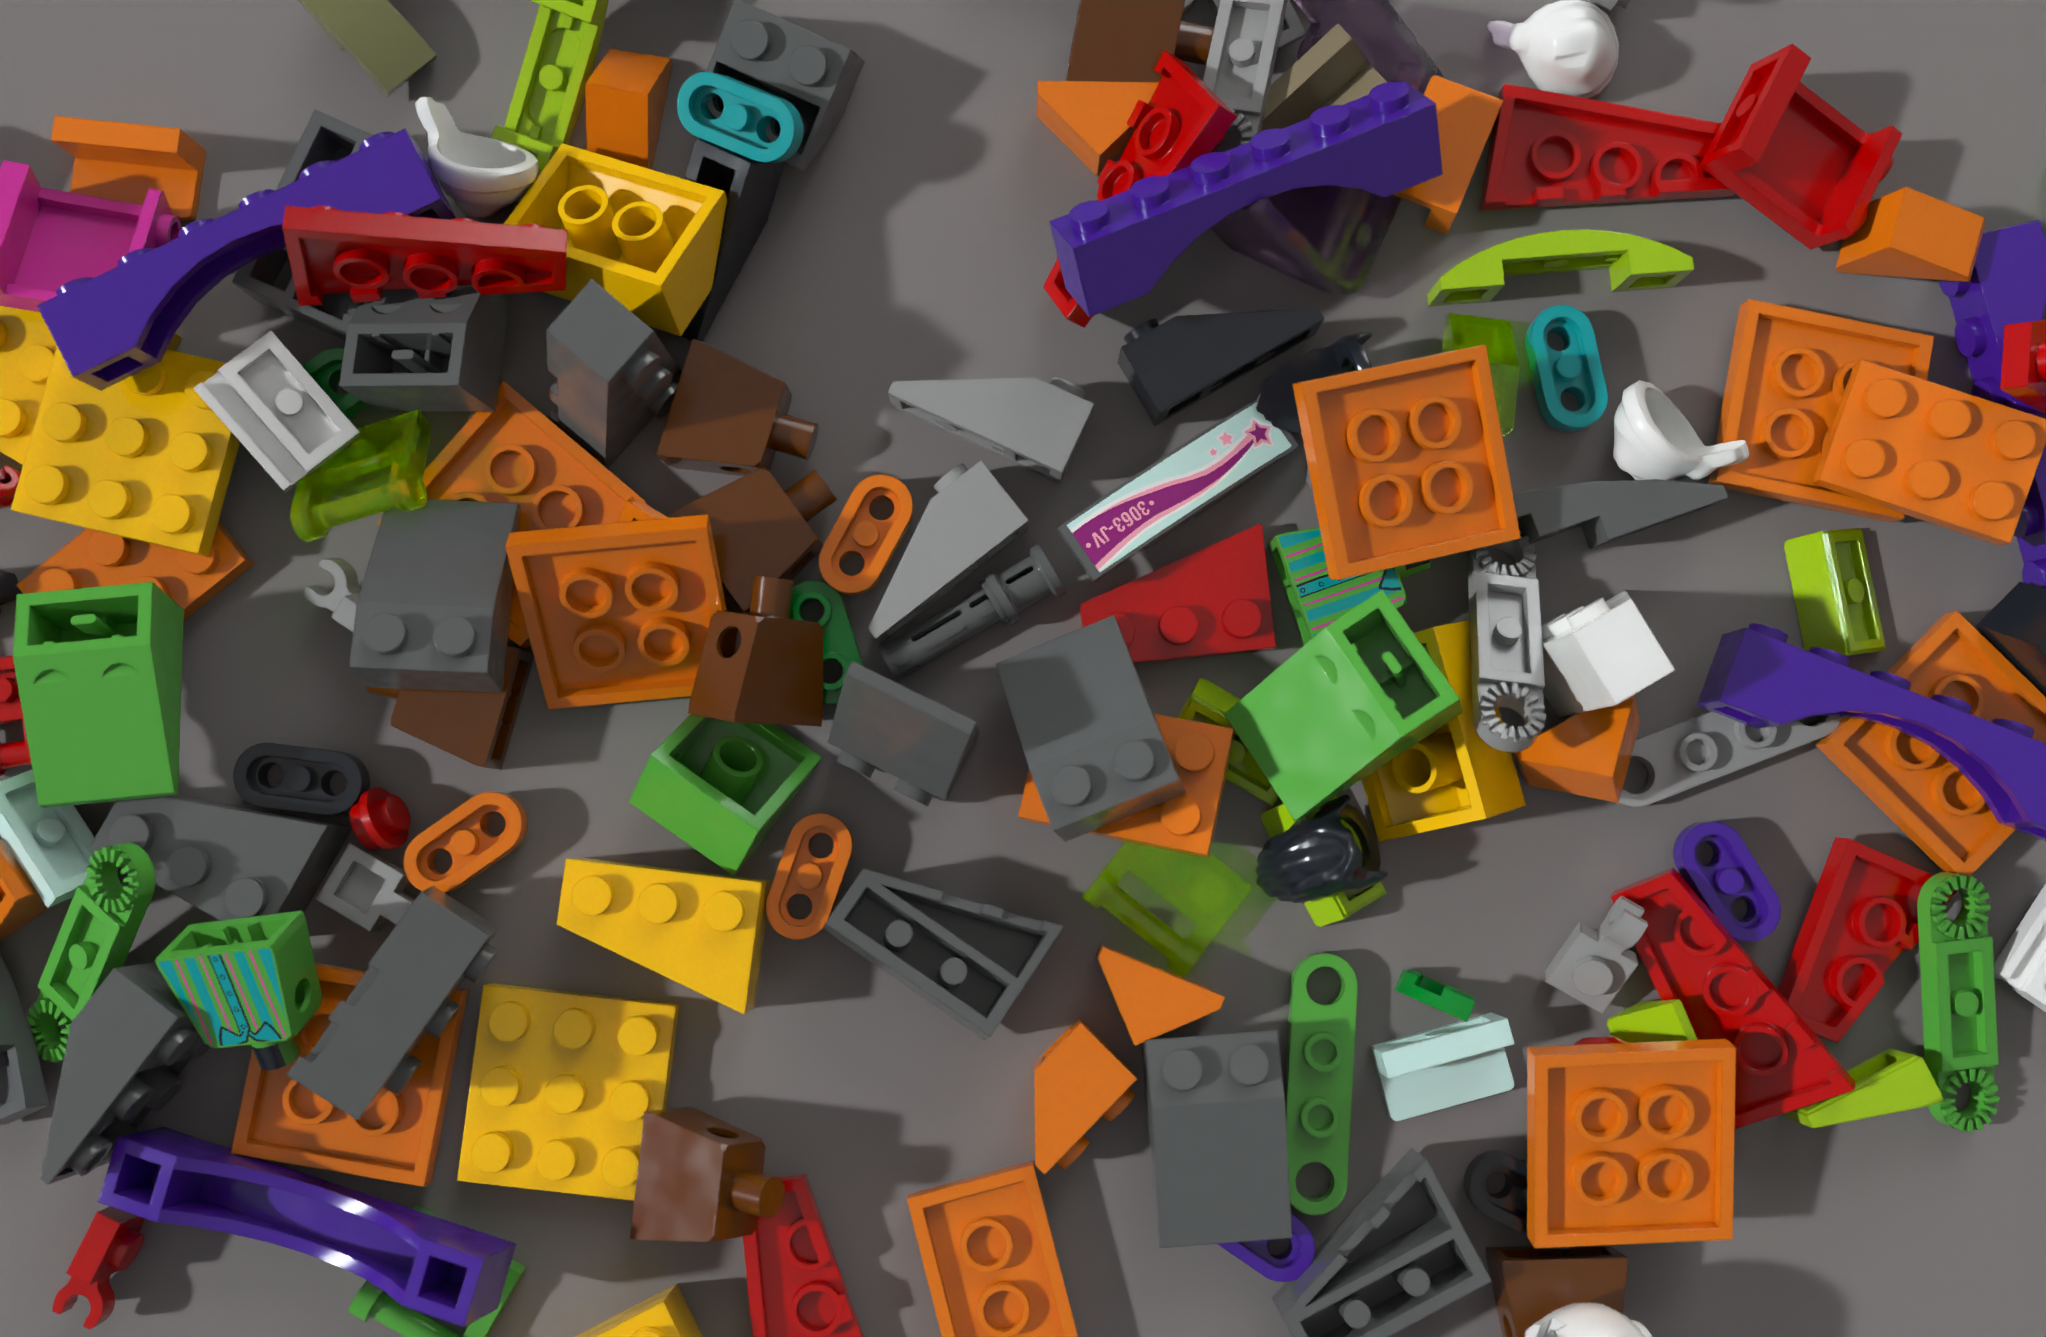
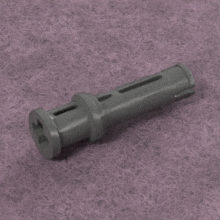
M1036 544L1029 549L1030 556L998 575L992 571L983 576L984 579L979 582L982 586L981 588L931 616L899 637L880 645L878 650L898 682L902 681L904 677L953 650L1001 620L1004 625L1009 622L1011 625L1020 620V612L1047 596L1053 594L1060 597L1065 594V588L1040 546Z

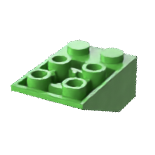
M153 582L17 594L13 660L38 804L42 808L178 795L184 609Z
M1380 590L1326 626L1224 715L1294 820L1298 822L1462 714L1463 711L1460 698L1385 592Z

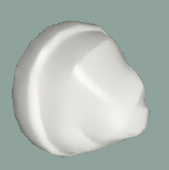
M1560 0L1538 9L1523 23L1513 24L1497 20L1491 21L1487 25L1489 32L1492 33L1493 42L1496 45L1515 51L1518 54L1530 79L1539 90L1588 99L1598 95L1611 82L1618 64L1619 42L1615 27L1609 16L1596 4L1587 1Z
M420 97L415 102L418 117L428 133L429 166L436 175L442 189L452 197L466 216L487 217L497 213L520 199L530 188L531 183L536 180L539 165L538 160L532 153L501 140L459 131L446 106L443 103L435 102L431 97Z
M1638 380L1623 390L1622 402L1619 404L1614 416L1613 458L1618 467L1629 473L1635 480L1659 479L1674 481L1683 476L1693 480H1700L1707 477L1717 468L1735 465L1749 458V450L1745 440L1705 446L1682 412L1652 383Z

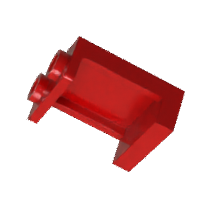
M1792 43L1751 64L1700 167L1812 250L1840 239H1848L1863 226L1869 213L1867 206L1878 184L1887 176L1893 166L1894 159L1892 155L1902 137V132L1891 125L1874 133H1866L1801 83L1800 80L1811 57Z

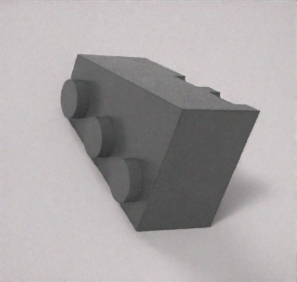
M173 795L116 801L89 848L96 851L103 847L123 842L137 844L147 853L153 864L157 886L221 921L301 910L304 913L351 832L352 827Z

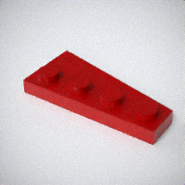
M1165 49L1154 68V71L1162 75V78L1149 103L1138 100L1126 123L1135 130L1120 160L1114 162L1108 159L1097 180L1099 184L1097 197L1100 201L1130 190L1135 182L1151 176L1162 177L1190 166L1194 159L1211 153L1221 144L1226 131L1237 117L1182 60ZM1057 258L1043 288L1067 320L1085 328L1093 316L1089 317L1066 290L1059 259Z
M1504 84L1499 92L1498 98L1503 100V103L1493 124L1479 211L1728 197L1735 194L1700 167L1721 123L1511 84Z
M285 206L282 229L299 306L322 305L325 293L350 292L354 303L382 301L383 290L412 288L416 290L420 299L447 297V293L462 285H472L481 295L566 290L567 230L551 229L538 224L517 226L482 223L469 218L447 220L412 217L400 212L378 214L343 211L330 206H313L311 208Z
M1674 867L1617 889L1612 893L1610 897L1613 903L1620 896H1623L1645 910L1641 918L1648 922V926L1635 944V947L1661 1000L1680 999L1698 1040L1727 1039L1736 1047L1735 1129L1855 1090L1854 1079Z
M806 1174L778 1177L782 1180L785 1190L780 1210L772 1218L758 1216L757 1228L753 1234L743 1236L752 1336L864 1337Z

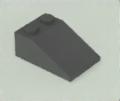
M409 498L387 499L357 599L349 668L369 687L503 692L514 580L505 545L509 533L518 532L521 509L519 504Z
M1114 615L996 663L1033 780L1051 827L1063 841L1067 842L1186 794Z
M852 661L845 674L827 743L841 749L836 760L837 762L871 778L875 768L878 767L899 778L894 788L895 791L929 806L933 795L947 801L980 732L977 722Z
M1277 1030L1145 1040L1142 1047V1060L1159 1247L1169 1248L1292 1238L1285 1095Z

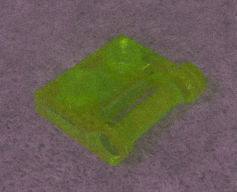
M419 409L357 428L360 436L310 475H306L297 482L290 518L293 529L301 540L309 542L325 537L329 534L330 528L395 508L408 512L426 505L427 491L423 482V475L432 426ZM389 481V483L356 493L358 490H362ZM336 497H342V498H338V499H335V500H332V501L327 502V500H329V499L336 498Z
M1124 841L1081 898L1095 909L1102 905L1169 959L1167 967L1183 978L1197 963L1206 947L1253 889V886L1211 853L1209 858ZM1128 870L1196 924L1186 939L1181 937L1117 885Z

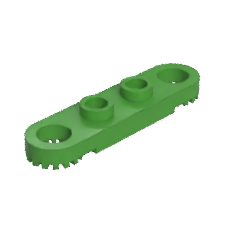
M123 842L103 847L94 851L95 855L90 856L88 859L91 865L86 867L87 877L83 885L77 886L37 987L41 991L37 1001L33 1003L34 1006L28 1009L31 1015L26 1016L28 1023L31 1024L30 1030L33 1034L34 1042L37 1044V1054H43L42 1059L45 1061L51 1060V1062L56 1063L64 1060L71 1022L114 968L123 967L152 899L156 885L154 867L147 853L135 843ZM123 866L124 868L120 870L121 874L127 873L129 876L123 878V882L129 883V885L122 887L118 878V868ZM59 1018H62V1019L58 1022L59 1026L64 1025V1024H65V1026H66V1028L61 1029V1033H60V1031H59V1029H58V1026H57V1019H59Z
M1941 872L1933 875L1924 883L1917 901L1924 1058L1943 1096L1942 1102L1928 1106V1109L1939 1123L1962 1132L1974 1133L1973 1130L1975 1129L1978 1131L1984 1129V1123L1989 1125L1993 1121L1990 1116L1991 1114L1996 1115L1998 1109L1994 1108V1105L2000 1101V1097L1995 1095V1092L1999 1090L1997 1084H1995L1994 1065L1999 1064L1993 937L1988 936L1987 924L1989 919L1987 910L1990 911L1991 904L1986 903V899L1990 897L1988 892L1983 891L1985 887L1982 882H1977V879L1972 876ZM1951 890H1958L1962 899L1961 911L1956 919L1950 921L1945 919L1948 917L1947 913L1942 912V910H1946V906L1942 905V902L1948 901L1949 898L1945 897V895H1951L1953 893ZM1960 1082L1968 1083L1971 1089L1970 1101L1964 1110L1957 1113L1955 1112L1957 1110L1956 1106L1951 1105V1103H1955L1956 1099L1951 1098V1095H1957L1958 1092L1954 1088L1960 1089L1962 1087Z
M1325 952L1306 956L1298 962L1293 970L1290 982V1005L1287 1024L1284 1095L1290 1204L1298 1211L1308 1215H1322L1334 1210L1346 1194L1348 1181L1358 983L1354 970L1344 959ZM1319 967H1331L1341 978L1339 995L1334 998L1335 1000L1328 1003L1314 1002L1307 992V979ZM1313 1162L1327 1166L1330 1172L1331 1183H1329V1189L1325 1190V1194H1320L1317 1196L1318 1198L1302 1196L1296 1188V1176L1299 1170L1304 1165Z

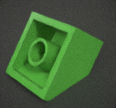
M690 714L650 755L629 803L734 876L770 834L816 769L822 757L775 724L735 723Z

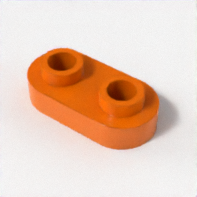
M873 475L862 480L851 493L819 555L820 572L827 584L838 593L846 596L865 594L872 590L883 576L910 526L914 514L910 492L900 480L889 475ZM879 500H888L894 505L892 516L886 520H877L871 515L873 504ZM851 554L859 555L864 559L863 570L854 576L844 574L841 569L842 561Z
M483 792L473 796L421 832L409 843L403 860L404 871L408 880L420 891H424L431 886H435L444 893L458 890L514 851L522 843L528 829V818L524 807L517 799L505 793ZM495 812H499L506 822L504 831L498 836H493L487 829V820ZM442 849L447 850L452 857V866L446 873L439 872L434 864L436 854Z
M812 814L798 821L790 832L766 900V915L769 923L776 932L786 938L800 940L814 936L825 927L826 921L833 912L854 850L852 833L841 819L830 814ZM819 833L829 835L834 843L832 853L826 858L815 856L811 850V841ZM796 894H804L812 902V911L806 918H797L790 911V901Z

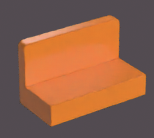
M1432 76L1424 95L1436 103L1443 174L1393 195L1431 209L1424 226L1447 235L1503 100L1445 78Z
M54 116L51 141L75 157L70 186L71 193L143 205L148 189L164 191L172 214L177 216L180 221L192 222L197 218L206 150L180 128Z

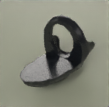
M1359 332L1343 336L1328 347L1313 349L1302 357L1281 365L1265 380L1260 388L1256 406L1257 411L1263 414L1265 420L1270 421L1276 428L1286 429L1295 433L1301 432L1292 384L1372 368L1362 347L1372 337V333Z
M1349 795L1331 799L1322 805L1312 818L1295 822L1287 831L1275 835L1265 843L1258 855V866L1255 871L1258 875L1256 884L1269 897H1275L1280 901L1305 903L1315 899L1334 897L1345 890L1366 889L1388 876L1387 872L1380 871V849L1375 833L1361 812L1348 803L1351 799ZM1340 819L1348 823L1355 831L1356 835L1360 840L1363 849V855L1359 846L1355 842L1352 831L1349 828L1345 827L1341 823Z

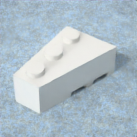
M1625 590L1607 601L1600 598L1585 607L1581 606L1566 615L1563 613L1541 625L1545 679L1543 693L1558 717L1617 705L1675 670Z

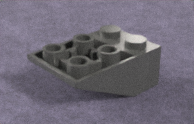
M472 285L457 286L453 291L447 293V297L420 299L416 290L410 288L383 290L382 301L360 302L348 323L339 386L380 412H496L511 294L481 295Z
M156 962L114 968L71 1022L40 1179L48 1185L77 1174L85 1176L94 1168L110 1163L117 1137L140 1132L137 1128L151 1110L153 1112L160 1110L180 1089L183 1080L178 1075L192 1057L195 1059L201 1057L211 1048L202 1040L159 971Z

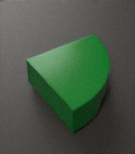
M1411 969L1407 971L1402 970L1394 989L1399 993L1465 1022H1468L1476 1003L1475 1000H1472L1473 996Z

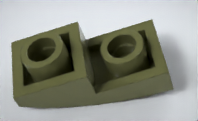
M298 0L341 51L346 49L387 97L434 61L437 56L426 41L388 0Z

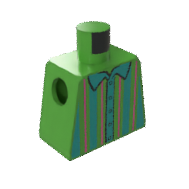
M1320 527L1276 535L1267 545L1303 646L1326 626L1380 590L1385 592L1396 609L1406 604L1407 596L1400 579L1430 569V559L1341 580L1329 579Z
M303 910L189 924L155 959L159 971L206 1045L214 1049L251 1045L263 1070L279 1069L290 1064L299 1056L300 1050L295 1036H297L317 1011L322 1000L308 926Z

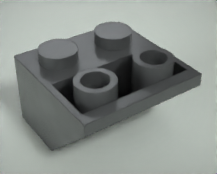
M734 0L706 72L726 75L790 102L801 116L803 139L797 152L783 162L805 171L840 122L865 61L854 51L742 0ZM719 95L715 98L711 97L707 104L709 111L715 119L721 116L724 109L723 101ZM774 118L766 127V135L771 142L777 140L781 128L777 119Z

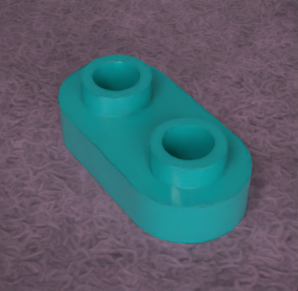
M700 72L692 75L684 82L678 93L677 112L682 125L692 135L752 160L765 163L786 161L797 152L803 139L801 116L797 109L783 98L726 75L713 72ZM719 95L723 101L724 109L721 116L715 119L709 111L707 104L711 97L715 98ZM775 118L780 124L781 131L777 140L771 142L766 135V127Z
M1551 306L1542 311L1527 328L1525 334L1526 353L1542 417L1550 426L1559 431L1578 432L1593 424L1604 413L1608 402L1607 387L1593 327L1588 317L1573 306ZM1548 333H1556L1562 337L1565 345L1563 351H1556L1548 345ZM1562 393H1571L1576 397L1578 401L1577 411H1569L1562 406L1560 400Z

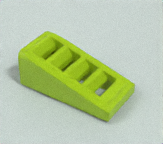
M1889 1048L1846 1070L1855 1081V1090L1784 1114L1790 1120L1811 1128H1819L1933 1106L1942 1102L1943 1096L1922 1057Z

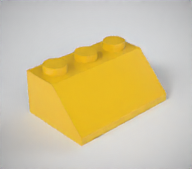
M562 143L504 224L517 226L538 224L551 229L567 230L566 290L546 291L544 293L572 301L587 283L593 279L647 326L682 336L712 290L727 197L723 190Z
M1469 620L1435 626L1414 633L1460 698L1463 713L1362 779L1379 842L1487 819L1526 805L1511 752L1501 751L1488 745L1480 738L1473 724ZM1499 707L1492 710L1495 711L1494 718L1498 717L1500 719L1498 724L1501 725L1503 722Z

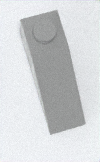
M1037 377L893 381L888 391L891 407L1061 484L1091 420L1094 403L1085 400L1087 393L1082 388L1057 377H1053L1050 383Z
M979 461L969 470L964 464H960L946 473L934 485L938 494L930 499L868 627V630L879 645L1028 531V519L982 461Z

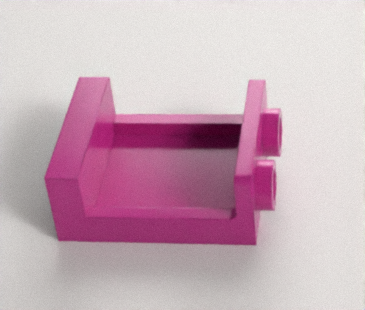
M3 160L0 167V306L40 312L37 305L56 297V291L65 283L78 278H95L118 267L117 263L120 258L132 251L142 248L155 249L178 238V233L181 230L180 220L172 214L164 191L148 189L144 204L139 205L42 188L30 165Z

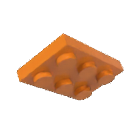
M1861 360L1853 366L1812 484L1998 546H2003L2011 543L2046 444V419Z
M220 520L218 521L209 557L85 529L16 584V586L23 594L153 582L184 609V620H186L255 563Z
M1155 714L1186 794L1086 834L1209 858L1235 736L1234 729ZM1028 769L1018 817L1022 821L1051 826L1030 769Z
M1033 1160L908 1194L907 1202L942 1337H1079Z

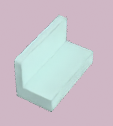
M33 769L0 781L1 837L47 908L73 898L77 886L83 885L87 877L86 867L91 865L88 859L90 856L95 855L94 850L89 848L95 837L74 805L50 808L39 806Z
M1492 1012L1469 1018L1468 1022L1458 1021L1369 1046L1388 1115L1394 1121L1405 1120L1510 1091L1515 1085L1504 1048L1515 1044L1508 1018Z

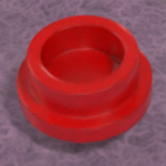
M374 787L365 791L361 795L359 802L351 807L349 815L351 827L357 839L370 850H378L380 848L393 850L406 842L411 819L406 804L399 796L391 794L384 788Z

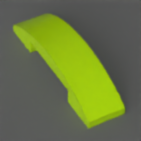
M532 0V2L540 6L504 127L495 125L491 138L516 145L532 153L538 160V176L562 143L568 145L571 140L586 96L585 83L592 75L609 0Z
M1583 229L1537 233L1494 245L1454 266L1438 279L1427 294L1428 307L1490 302L1505 285L1504 276L1609 268L1612 292L1673 288L1694 270L1693 257L1660 242L1620 232Z

